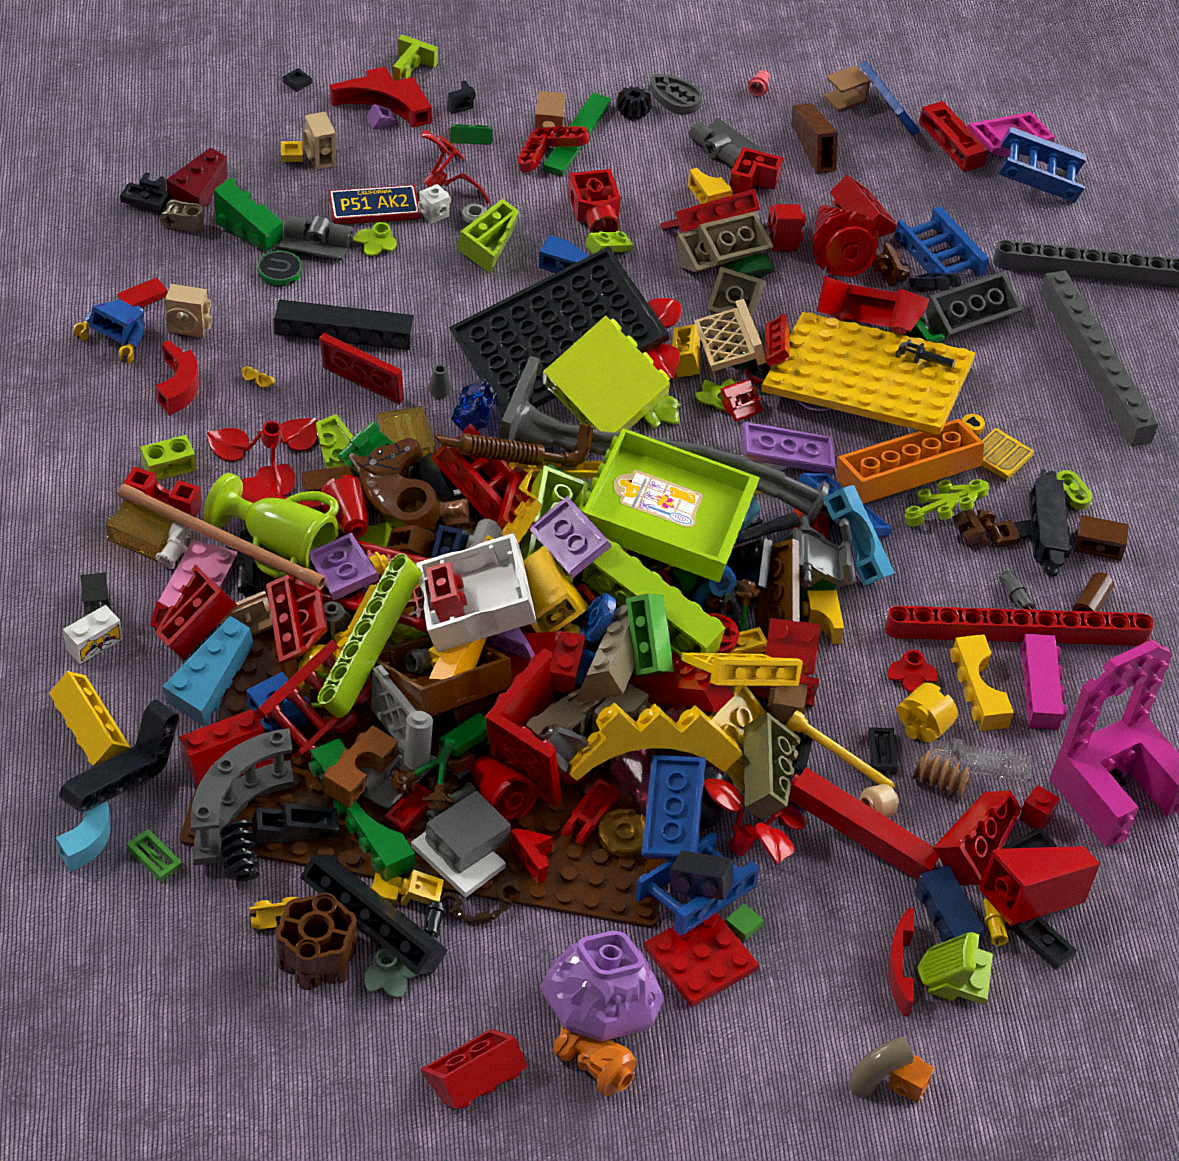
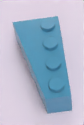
M230 616L163 685L167 703L202 726H208L214 710L217 711L221 704L220 699L226 689L229 690L233 683L232 679L236 671L241 669L254 646L250 628Z

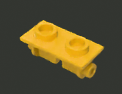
M298 897L283 898L282 903L271 904L270 900L255 902V906L250 907L249 910L250 914L256 915V917H251V927L257 928V930L277 928L276 917H282L286 903Z

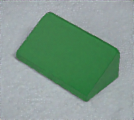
M451 125V143L492 144V125Z

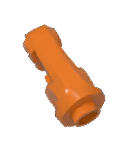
M563 1025L561 1026L560 1036L556 1039L553 1046L554 1055L558 1059L569 1062L576 1054H579L578 1067L581 1070L588 1071L597 1080L596 1089L603 1096H611L618 1090L623 1091L631 1084L637 1060L628 1048L610 1040L598 1041L566 1030Z

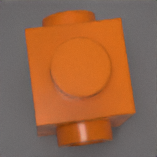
M913 1055V1062L889 1074L891 1077L888 1087L893 1089L898 1095L906 1096L918 1103L931 1082L935 1067L927 1064L920 1057Z

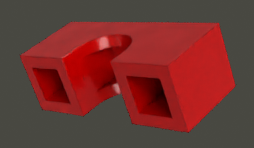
M137 467L132 468L123 484L134 487L144 492V494L193 517H196L202 508L200 486L178 480L172 490H167L158 483L156 473ZM125 500V503H128V504H131V505H134V506H138V507L147 509V508H145V507H143V506L135 505V504H133V503H131V502Z

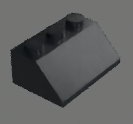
M436 451L430 452L412 464L417 478L429 483L435 492L446 497L462 495L461 491L430 458ZM463 455L470 464L475 462L470 456ZM482 469L478 471L486 482L491 480Z

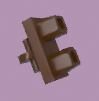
M885 243L883 252L876 254L872 263L873 269L883 273L889 286H894L898 280L906 281L910 274L908 266L901 265L903 261L901 252L894 251L891 244Z
M970 509L952 517L958 531L969 526L971 527L962 532L968 547L981 542L983 547L990 545L985 536V528L987 530L993 528L992 524L996 518L992 511L980 509L977 511L978 515L976 516L974 511Z

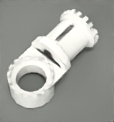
M177 522L172 524L168 534L167 545L155 557L159 563L162 562V566L165 564V567L168 569L175 568L177 559L182 553L187 551L185 541H188L186 538L190 537L188 534L191 535L190 531L192 529Z

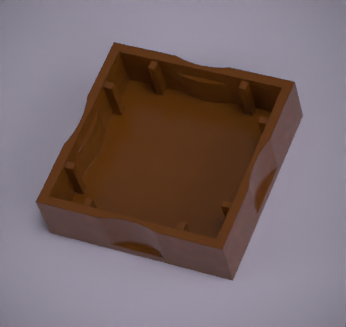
M429 634L382 650L373 666L374 668L382 665L389 674V678L415 710L423 711L430 716L510 688L512 684L510 658L485 644L476 668L443 680H436L435 683H432L429 679L433 667L420 674L409 672L404 662L405 655L411 649L433 647L434 645ZM373 668L369 674V683L372 681Z

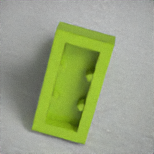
M402 34L398 38V55L401 57L393 65V80L409 78L411 72L420 63L434 68L438 64V47Z

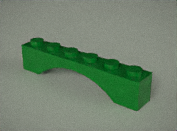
M339 738L311 750L309 768L313 776H318L321 780L322 789H324L323 775L329 766H334L339 761L341 754L346 750ZM332 797L338 814H343L346 819L349 832L356 834L362 852L364 854L368 853L373 869L377 874L381 873L385 881L415 869V852L402 833L390 830L377 823L363 811L357 801L349 808Z

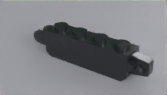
M1042 469L1039 478L1035 480V484L1029 493L1033 558L1037 562L1043 563L1044 571L1048 577H1056L1059 573V567L1063 565L1064 559L1069 557L1071 552V543H1068L1070 527L1066 521L1068 508H1065L1067 491L1064 490L1063 480L1057 479L1055 471Z

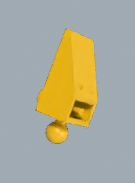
M544 545L524 560L537 621L531 623V626L536 633L558 631L563 628L565 632L580 634L581 627L573 625L571 621L584 613L589 606ZM568 601L571 603L573 608L569 607ZM549 614H552V615H553V616H551V620H553V621L556 620V622L553 623V622H550V621H549V619H548Z

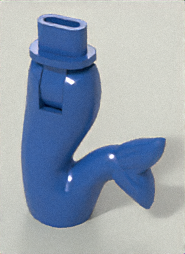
M726 565L720 582L701 576L702 585L699 586L689 600L696 602L702 607L706 599L711 596L722 597L725 592L731 593L736 585L734 572Z

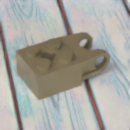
M580 687L558 702L551 703L537 717L533 716L530 718L525 727L538 739L544 727L554 724L570 728L576 734L587 738L591 734L592 723H589L590 718L604 698L578 703L576 698L581 689Z

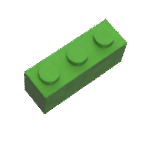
M648 593L626 598L636 675L656 676L674 672L664 596Z

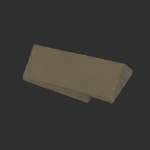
M756 212L700 224L697 230L677 235L679 267L693 272H699L769 251L774 247Z

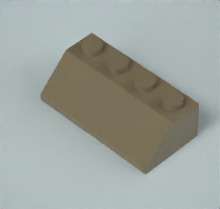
M627 605L616 608L576 698L578 703L624 693L635 667Z

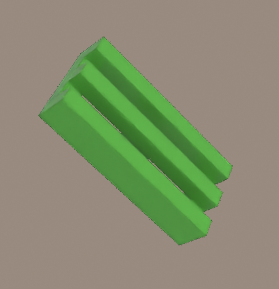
M149 829L127 843V850L160 883L165 881L167 875L169 877L174 875L176 869L179 871L183 868L182 862ZM145 839L171 863L169 866L144 842ZM137 845L162 869V871L137 847Z

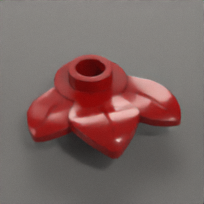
M912 649L903 654L901 660L895 661L890 665L888 679L901 680L904 689L912 693L925 681L937 682L938 673L934 666L926 663L924 655L920 651Z

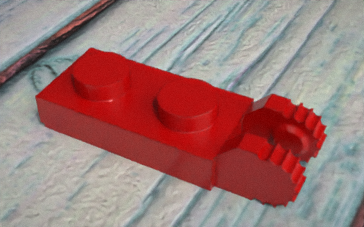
M598 779L571 813V817L564 825L561 835L569 837L578 823L583 828L577 834L576 843L583 845L591 831L596 829L620 798L621 790Z

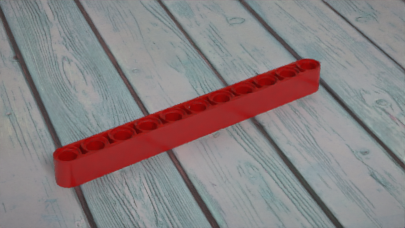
M893 606L888 611L884 630L888 636L899 639L955 640L957 637L984 634L987 641L1023 642L1025 634L1055 636L1056 643L1139 646L1149 641L1155 622L1150 615L1145 613Z

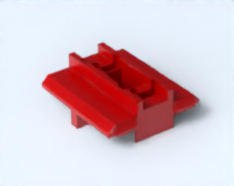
M748 379L720 388L724 398L721 402L727 415L731 413L735 422L763 412L760 403L762 397L759 398L756 392L758 388L757 386L753 387Z

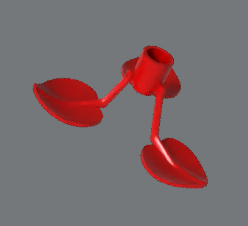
M424 129L421 133V138L429 139L437 144L441 155L431 173L423 182L429 188L437 184L440 187L443 185L447 187L451 182L461 178L479 189L486 205H488L489 199L483 187L464 172L446 180L448 175L443 170L453 156L456 154L463 161L465 157L446 138L441 135L436 137L430 131ZM447 153L448 158L445 160L442 166L439 167L445 154Z
M656 298L648 302L664 328L672 327L680 319L681 305L677 300L672 298ZM662 343L645 352L652 358L654 362L652 365L658 371L662 369L670 379L673 380L675 378L680 362V353L676 347Z
M318 418L293 419L281 425L276 421H267L263 424L262 431L257 432V436L250 444L247 434L237 428L207 431V440L216 456L225 461L233 462L241 460L244 451H250L261 438L264 446L271 448V466L259 468L256 476H260L263 483L273 492L285 497L294 488L295 473L287 464L276 466V446L281 441L282 444L287 443L289 448L295 451L309 450L317 440L316 422H318Z
M711 778L704 780L703 788L720 807L726 811L738 812L736 824L732 828L736 833L728 842L729 848L734 853L740 856L746 855L753 844L759 839L776 866L792 855L795 850L792 841L781 830L772 829L769 826L778 818L786 827L794 830L803 829L808 824V819L801 814L800 810L788 800L787 807L773 814L764 823H757L755 827L750 824L740 826L744 813L742 804L745 802L741 792L734 785L722 779Z

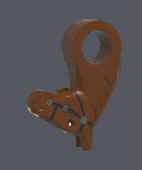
M405 438L391 445L378 447L366 457H360L351 453L348 458L353 463V468L360 475L362 487L370 503L388 523L395 527L416 525L428 530L436 524L440 517V502L429 483L405 478L406 472L411 465L423 457L420 443L413 438ZM414 501H426L425 505L416 512H403L405 507Z

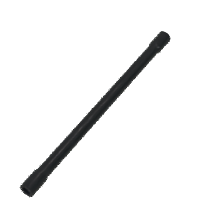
M793 512L777 517L772 521L741 530L734 545L797 527L800 524L798 515ZM656 559L641 562L651 572L672 566ZM582 580L573 582L575 588H577L582 583L589 587V585Z

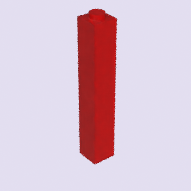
M806 767L801 775L796 773L790 782L792 790L788 800L917 881L920 874L931 871L938 861L939 857L932 845Z

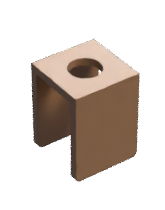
M856 65L827 75V80L837 90L825 93L824 98L837 111L867 102L871 80Z
M539 91L535 129L539 127H563L565 93Z

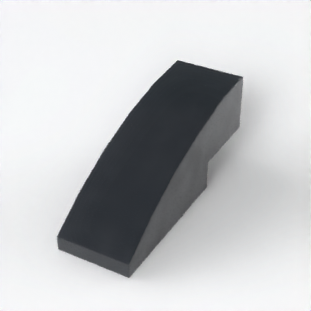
M285 803L283 810L256 807L251 818L253 823L251 828L254 831L252 841L255 842L303 841L339 832L337 808Z

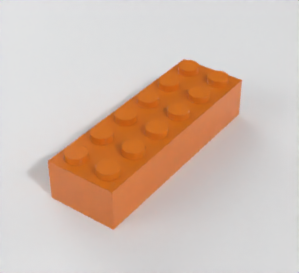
M959 418L946 422L940 435L917 431L838 456L837 480L844 487L854 485L862 503H868L982 466L984 442Z

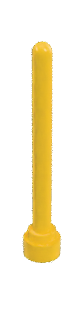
M796 710L785 725L792 732L797 731L798 733L803 732L877 784H886L894 789L895 784L893 781L807 723L808 720L804 718L805 715L800 711Z

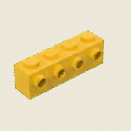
M67 671L49 694L55 702V707L66 720L65 724L75 735L77 744L86 753L88 762L95 767L129 750L131 747L87 676Z

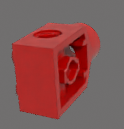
M611 169L569 173L567 194L577 221L587 223L590 233L618 231L620 223L617 217H619L621 196Z

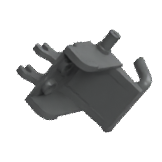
M808 516L800 517L799 529L795 528L779 539V542L789 539L799 541V594L821 579L841 587L845 585L850 586L854 583L851 560L852 534L846 518H843L839 523L843 539L842 544L839 546L833 544L823 534L811 528Z

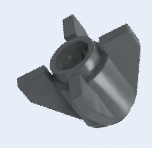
M326 602L323 605L328 630L324 636L336 643L334 635L340 631L343 632L344 629L346 631L353 616L338 602Z
M556 724L544 727L539 734L541 741L546 740L555 747L558 770L562 774L567 772L569 761L576 755L577 751L589 745V742L583 736L576 734L570 728L561 727Z

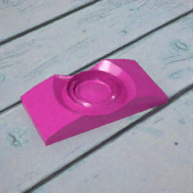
M1032 112L969 123L968 129L991 153L1004 157L1010 155V150L1001 147V140L1010 126L1051 142L1055 139V136Z

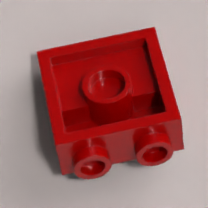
M770 618L765 655L772 658L800 659L803 661L800 675L808 677L809 674L815 675L821 624Z

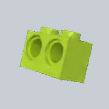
M187 435L140 447L141 462L144 470L156 473L157 481L196 471L195 452Z

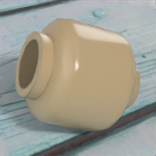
M886 784L865 788L859 798L861 802L885 817L893 816L898 808V796Z

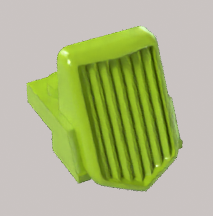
M969 932L935 945L926 951L917 966V972L922 983L928 986V993L954 1001L959 996L982 1005L988 1000L993 953L978 949L979 934Z

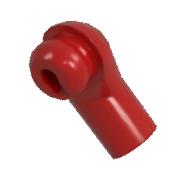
M351 709L326 732L342 734L348 732L358 721L357 713Z

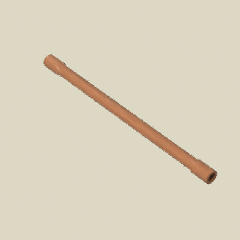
M123 484L119 488L118 496L135 505L143 506L306 582L319 590L326 583V576L309 568H303L154 499L134 487Z

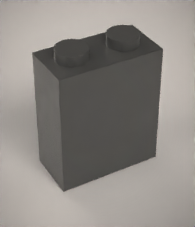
M476 790L427 822L425 839L432 849H436L442 855L445 863L449 867L453 866L460 874L510 841L511 824Z

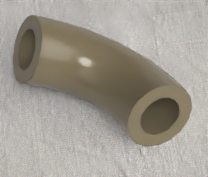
M900 1036L869 1052L855 1066L850 1076V1091L857 1097H870L875 1093L879 1082L884 1077L903 1066L911 1064L913 1062V1054L907 1040Z

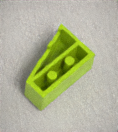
M502 198L460 232L457 249L490 274L515 229L519 210Z

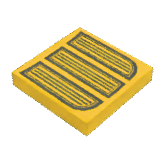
M997 428L982 440L984 442L982 466L1006 481L1034 453V450Z

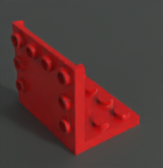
M543 648L538 655H534L530 659L525 671L522 674L516 675L506 693L503 692L498 696L495 705L485 716L492 758L531 779L537 788L534 794L557 808L562 802L556 749L550 742L546 740L541 741L525 727L530 718L533 716L537 717L551 703H556L554 701L549 662L553 654Z

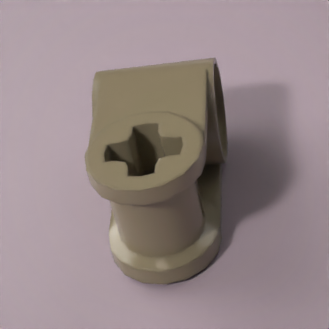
M170 200L166 205V211L160 215V222L169 229H178L190 233H197L204 229L202 207L196 203Z

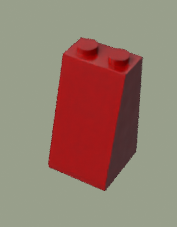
M1084 846L995 849L992 851L979 891L1009 925H1014L1085 903L1100 863Z

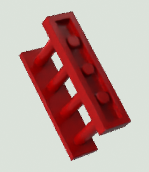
M472 424L462 432L482 436ZM441 446L430 458L485 519L497 522L503 500L494 489L498 487L505 495L512 469L505 461L470 456L475 461L470 464L463 455L458 454L457 448ZM482 469L491 480L486 482L478 471Z
M333 640L325 645L253 712L259 720H262L267 715L269 718H273L283 729L289 728L290 737L301 747L292 755L295 759L302 754L305 757L310 755L311 750L318 747L315 742L340 719L333 716L326 723L298 693L300 690L297 688L304 681L306 684L309 683L318 693L320 692L324 683L317 677L318 673L315 669L322 664L324 667L327 666L332 670L336 663V656L333 653L339 648ZM372 681L361 689L353 706L357 702L361 706L371 697L369 691L372 689ZM284 698L288 702L291 700L319 730L309 740L280 711L281 707L278 704Z

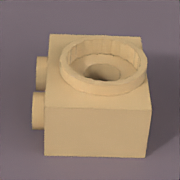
M326 112L305 115V130H303L302 136L308 159L312 161L315 170L336 166V133Z
M171 284L165 298V319L168 333L204 338L206 330L210 329L212 325V316H209L211 299H208L207 289Z

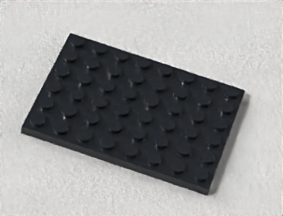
M609 246L449 327L452 336L502 417H504L530 356L539 358L532 405L537 408L557 398L543 383V371L605 316L610 320L614 319L622 328L620 331L626 337L629 335L635 340L638 345L636 348L641 353L670 340L669 333Z

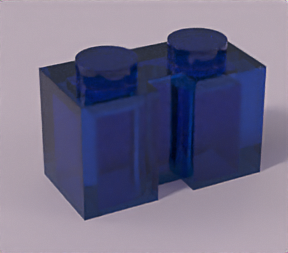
M485 379L464 386L458 399L459 405L455 407L451 420L462 432L470 424L476 430L486 427L498 394Z

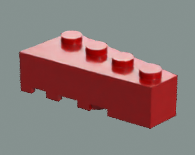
M673 654L674 672L656 676H639L635 672L628 681V683L649 695L648 702H651L653 705L656 704L658 707H662L663 704H670L675 709H681L685 706H689L691 709L696 705L701 711L717 713L735 696L729 685L710 683L712 673L681 660V657Z
M1011 790L984 792L933 847L944 867H950L959 885H980L992 851L1002 849L1022 810Z

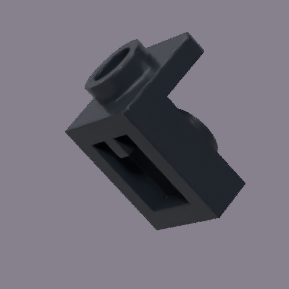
M466 80L461 81L460 90L448 93V111L451 114L474 108L476 93Z

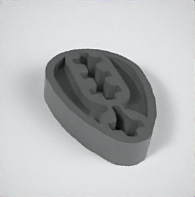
M655 74L651 76V93L667 110L676 114L686 115L696 112L701 107L702 92L696 85L670 75Z

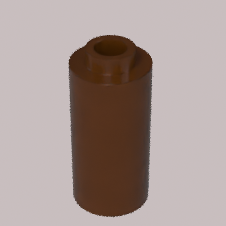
M1102 572L1094 573L1074 604L1073 611L1099 612L1114 588L1112 578Z

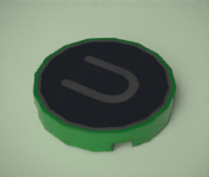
M288 251L268 252L258 261V275L267 284L286 286L289 285V282L293 280L296 282L301 277L302 262L298 256Z

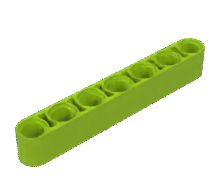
M403 553L396 555L389 562L319 692L318 702L336 718L344 717L351 710L421 578V569Z

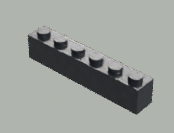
M279 299L274 317L276 335L319 339L325 333L345 343L410 350L414 333V315Z
M330 854L313 855L300 876L305 883L319 894H332L347 910L354 913L356 924L418 975L434 973L448 951L447 948Z

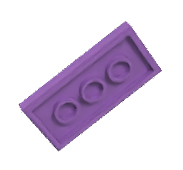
M749 422L742 423L743 456L748 457V460L834 475L836 463L832 437Z

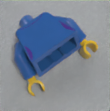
M122 300L99 303L92 306V310L84 318V323L74 325V333L76 337L80 336L81 340L85 341L89 338L88 328L90 327L122 344L127 343V346H122L119 349L120 360H122L123 356L128 355L127 362L130 364L134 360L133 348H137L145 331V322L143 321L145 314L140 306L133 307Z

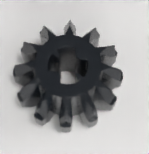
M630 85L629 89L623 88L619 92L617 108L622 113V116L628 115L629 119L631 117L638 119L639 116L645 117L646 113L650 112L652 104L651 94L645 88L640 89L639 86L635 88Z

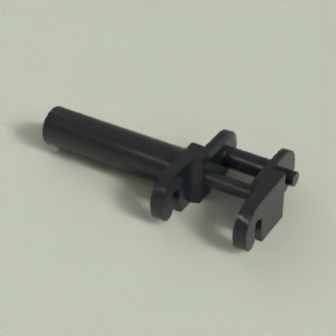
M911 339L902 342L895 355L896 358H900L901 355L908 351L916 354L913 360L914 364H918L923 359L952 369L956 362L954 359L925 351L924 343L917 345L911 343Z

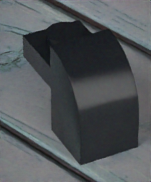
M106 572L80 575L84 614L88 615L104 605L110 609Z

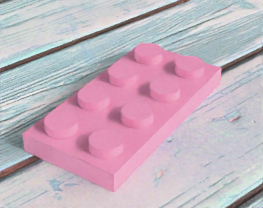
M192 539L158 602L166 604L169 608L171 605L175 606L181 596L179 591L182 585L186 586L193 575L191 570L194 565H197L223 589L237 563V551Z

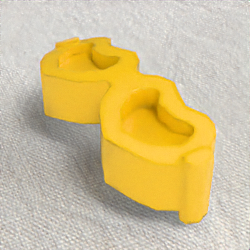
M250 366L242 368V375L247 381L256 380L257 384L263 388L276 384L272 376L259 373Z

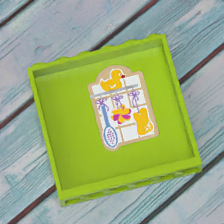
M622 428L619 437L614 435L610 449L607 450L604 461L598 469L597 476L592 481L590 491H587L583 502L584 506L581 505L579 509L611 542H616L623 548L720 582L760 477Z

